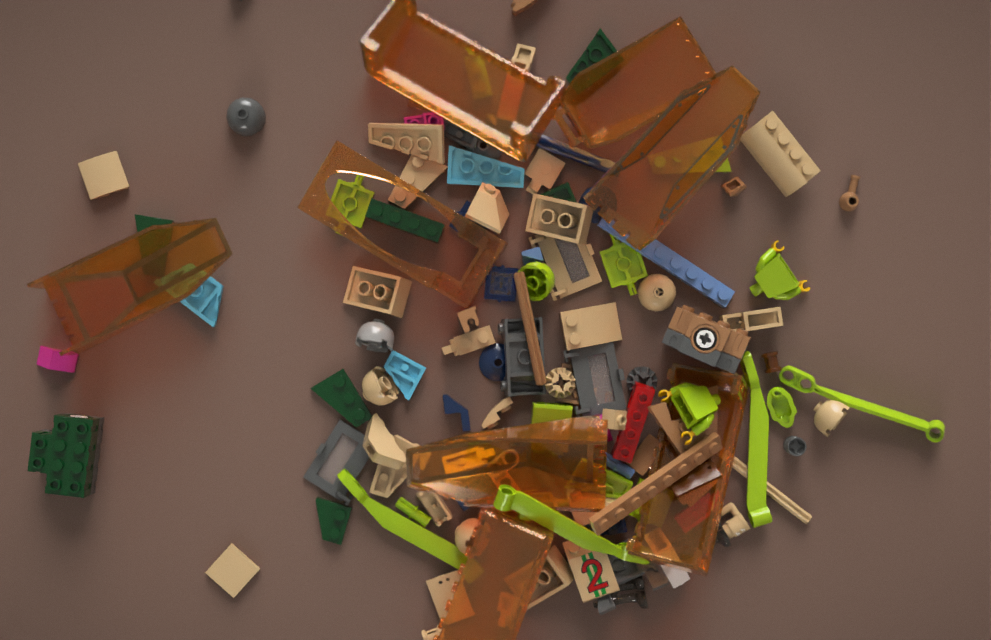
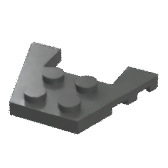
M628 539L623 541L632 544ZM607 554L618 586L643 574L646 575L653 591L669 585L668 579L653 564L645 565L628 562L614 555ZM610 594L597 598L600 616L616 609Z

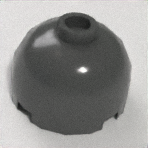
M242 97L234 100L229 105L226 119L229 127L235 133L241 136H252L262 130L266 121V114L258 101Z

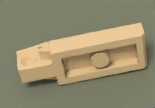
M490 325L454 337V339L449 340L451 345L442 347L444 355L453 352L457 356L496 342Z

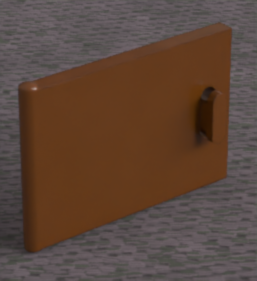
M709 458L669 487L675 497L679 498L722 476Z

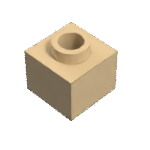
M603 409L601 428L625 430L627 411Z

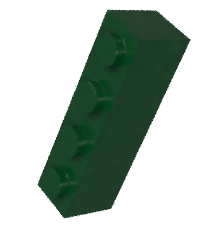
M372 198L365 215L370 220L438 244L445 228V224Z

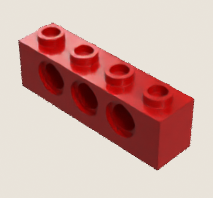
M635 381L626 407L627 409L625 410L627 411L625 430L618 431L611 452L612 458L631 464L649 412L647 407L651 406L655 394L654 387Z

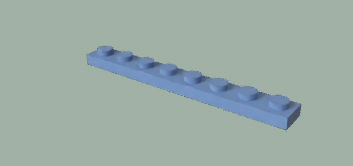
M608 208L597 226L722 308H726L734 295V290L658 240L654 239L649 243V239L652 236Z

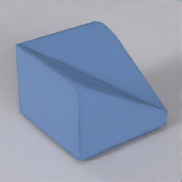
M540 247L521 252L524 265L530 262L544 261Z

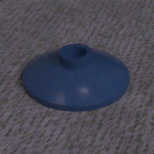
M496 343L489 345L482 351L479 358L481 372L492 381H503L504 377H506L504 344ZM496 359H500L502 361V364L500 366H496L494 364Z

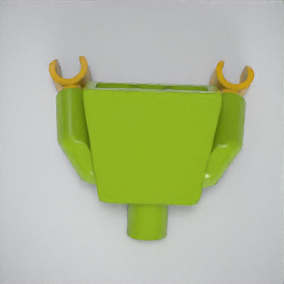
M779 240L771 245V248L760 257L756 265L754 277L757 283L749 287L755 297L764 292L768 298L789 300L801 292L810 290V287L803 288V283L807 282V280L798 282L779 252L784 250V246L780 249L776 248V243Z
M684 382L670 388L671 391L661 390L658 395L659 397L667 396L661 400V402H666V404L670 402L671 397L687 429H692L690 432L685 431L681 434V438L684 436L690 437L685 442V445H689L692 442L693 436H698L709 428L715 418L714 413L718 410L717 405L720 404L721 400L718 394L711 395L705 386Z

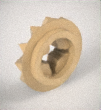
M555 368L546 376V390L555 398H565L571 395L575 389L576 379L572 372L566 368ZM559 376L562 380H568L566 384H563V388H560V385H553V383L559 381Z

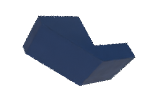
M443 394L445 414L460 412L463 431H470L468 409L448 394Z

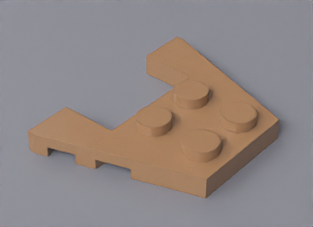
M717 385L707 388L711 395L718 394ZM666 402L647 407L657 420L656 422L667 435V439L678 456L714 431L717 433L718 410L714 413L715 418L709 428L698 436H693L692 442L689 445H685V442L690 437L684 436L681 438V434L685 431L690 432L692 429H687L682 418L671 420Z

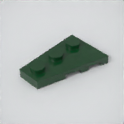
M601 28L565 78L576 94L623 60Z

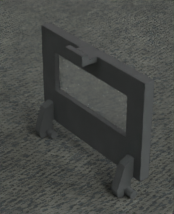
M613 342L568 350V354L567 350L563 351L565 362H569L568 358H570L573 376L576 379L575 386L580 410H578V406L574 407L576 418H580L579 414L582 417L602 414L603 409H627L621 383L622 380H625L623 368L618 369Z
M340 419L325 444L321 443L315 452L318 455L303 478L338 500H345L344 504L348 506L353 495L346 496L349 490L340 481L337 474L345 468L355 479L370 458L363 448L365 435Z

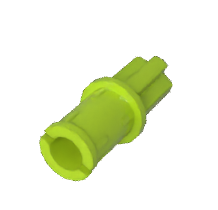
M400 497L395 504L398 509L409 516V519H414L424 528L432 518L418 509L419 506L415 507L403 497Z

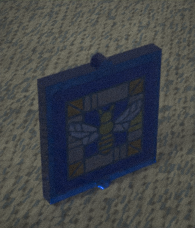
M504 265L501 267L487 266L484 299L498 300V302H515L516 285L513 275L518 272V268H508Z

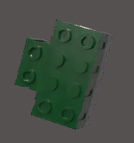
M75 413L54 415V428L52 430L44 429L32 432L27 471L47 474V485L45 486V493L85 498L94 494L96 490L95 482L97 481V466L100 457L104 417Z

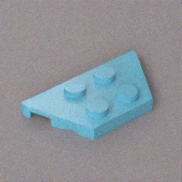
M189 263L183 266V268L175 270L161 279H157L154 283L161 287L198 266L194 263ZM201 271L166 290V292L212 327L216 326L224 286L205 271Z

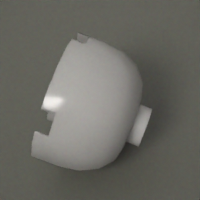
M374 319L359 328L355 344L359 347L363 344L367 346L366 350L386 353L388 349L393 351L394 333L388 325L384 324L385 321Z

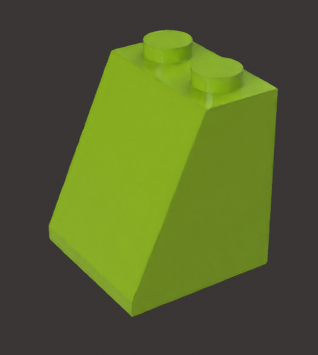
M532 401L530 431L572 420L573 406L571 404ZM571 426L531 436V449L535 453H544V450H552V454H563L564 451H568Z

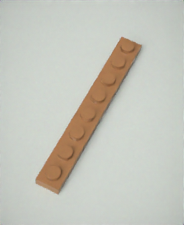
M714 431L590 517L589 521L593 531L599 536L723 449L720 436Z

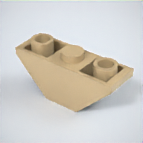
M377 413L373 414L367 424L363 448L372 462L399 470L407 462L405 453L396 444L394 436L389 433L384 421Z

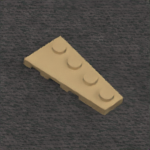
M368 124L370 144L391 150L395 149L408 155L419 156L422 159L433 160L439 164L445 163L444 125Z

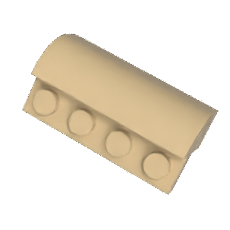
M771 111L738 137L785 197L797 191L821 171L774 111Z

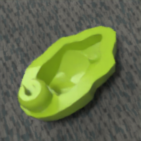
M781 387L772 388L767 396V407L770 410L771 417L783 427L790 428L794 423V416L797 413L793 398Z

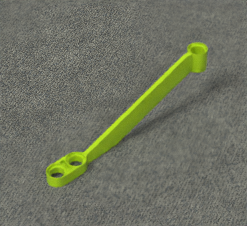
M745 351L740 365L745 381L750 389L746 507L749 521L752 527L756 528L772 522V516L766 504L769 415L752 355L749 351Z
M785 366L779 373V379L782 383L800 392H815L830 400L839 401L848 407L926 432L928 440L934 443L940 442L944 437L945 425L940 420L927 422L923 419L819 386L812 375L793 366ZM791 371L794 375L793 379H786L783 376V372ZM808 379L811 382V387H803L801 380ZM936 428L940 430V433L935 434L931 429Z
M344 468L337 474L340 481L383 528L457 568L470 584L485 572L483 566L475 558L463 554L453 543L370 498L364 488L347 469Z
M509 485L499 486L493 505L500 511L506 512L513 509L583 549L614 555L624 561L645 565L649 564L652 559V550L645 546L625 542L616 545L600 535L597 536L593 531L526 493L516 491Z

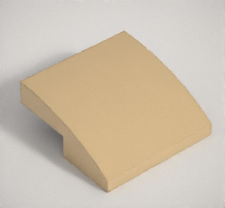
M117 151L78 163L90 200L110 195V193L129 188Z

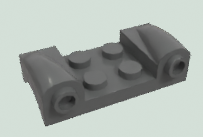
M542 317L534 318L545 371ZM522 318L501 319L497 329L498 334L504 338L506 377L500 382L501 392H504L505 396L508 397L546 394L545 385L537 386L535 383Z

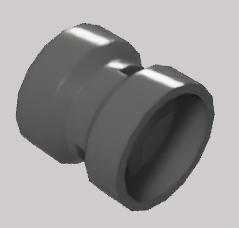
M788 436L783 443L784 450L793 456L803 455L807 448L806 442L797 436Z

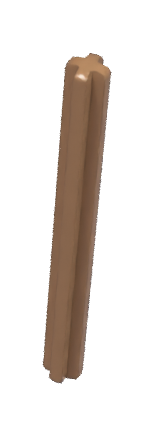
M517 272L513 276L535 383L537 386L547 384L525 273Z

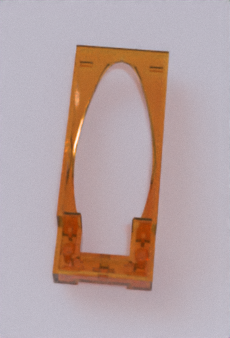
M336 140L297 207L430 289H435L466 309H469L479 293L478 291L508 245V242L338 140ZM351 173L375 178L401 187L422 198L441 212L459 231L457 235L478 247L479 251L461 281L447 272L424 268L404 261L370 241L345 218L329 198L325 187L326 180L333 174Z

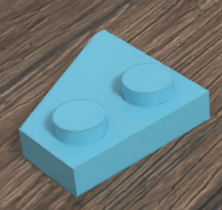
M394 350L384 365L385 370L397 387H399L404 397L410 400L426 367Z

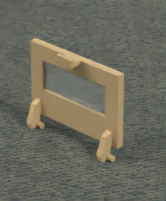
M540 234L535 235L536 239L534 240L532 237L528 238L532 248H536L535 243H538L546 265L554 273L557 292L551 291L553 301L557 300V295L563 298L602 282L592 257L594 251L591 244H587V242L586 244H577Z

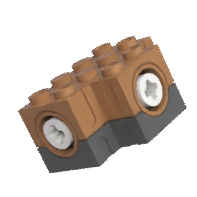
M687 305L677 307L661 343L713 367H719L735 374L751 339L748 336L749 332L740 328L733 330L730 328L731 324L722 320H718V322L712 321L713 317L703 312L698 315L694 313V308Z

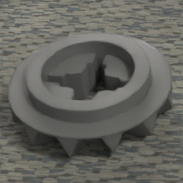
M636 367L627 376V387L630 392H632L635 381L639 382L637 375L643 379L648 378L645 384L656 389L657 378L650 368Z

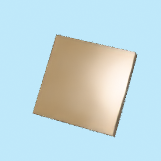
M231 543L205 573L234 598L260 568Z

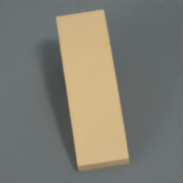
M781 307L719 316L720 320L731 324L730 328L733 330L740 328L745 331L783 326Z

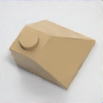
M482 182L465 217L500 234L509 217V212L500 190L491 184Z

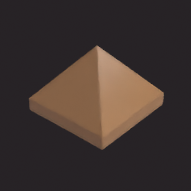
M738 176L721 185L722 189L730 197L738 196L747 188Z

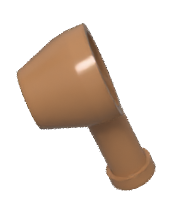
M851 175L848 192L842 194L839 199V205L844 211H853L859 205L856 189L860 176ZM850 198L854 199L853 205L849 203Z

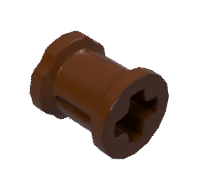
M778 351L761 354L766 367L765 373L782 370L778 364Z

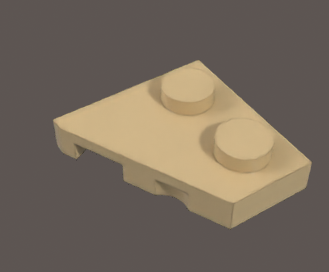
M407 463L399 470L378 464L369 493L388 498L408 477Z

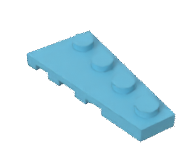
M449 145L447 184L481 186L483 182L497 187L524 188V168Z

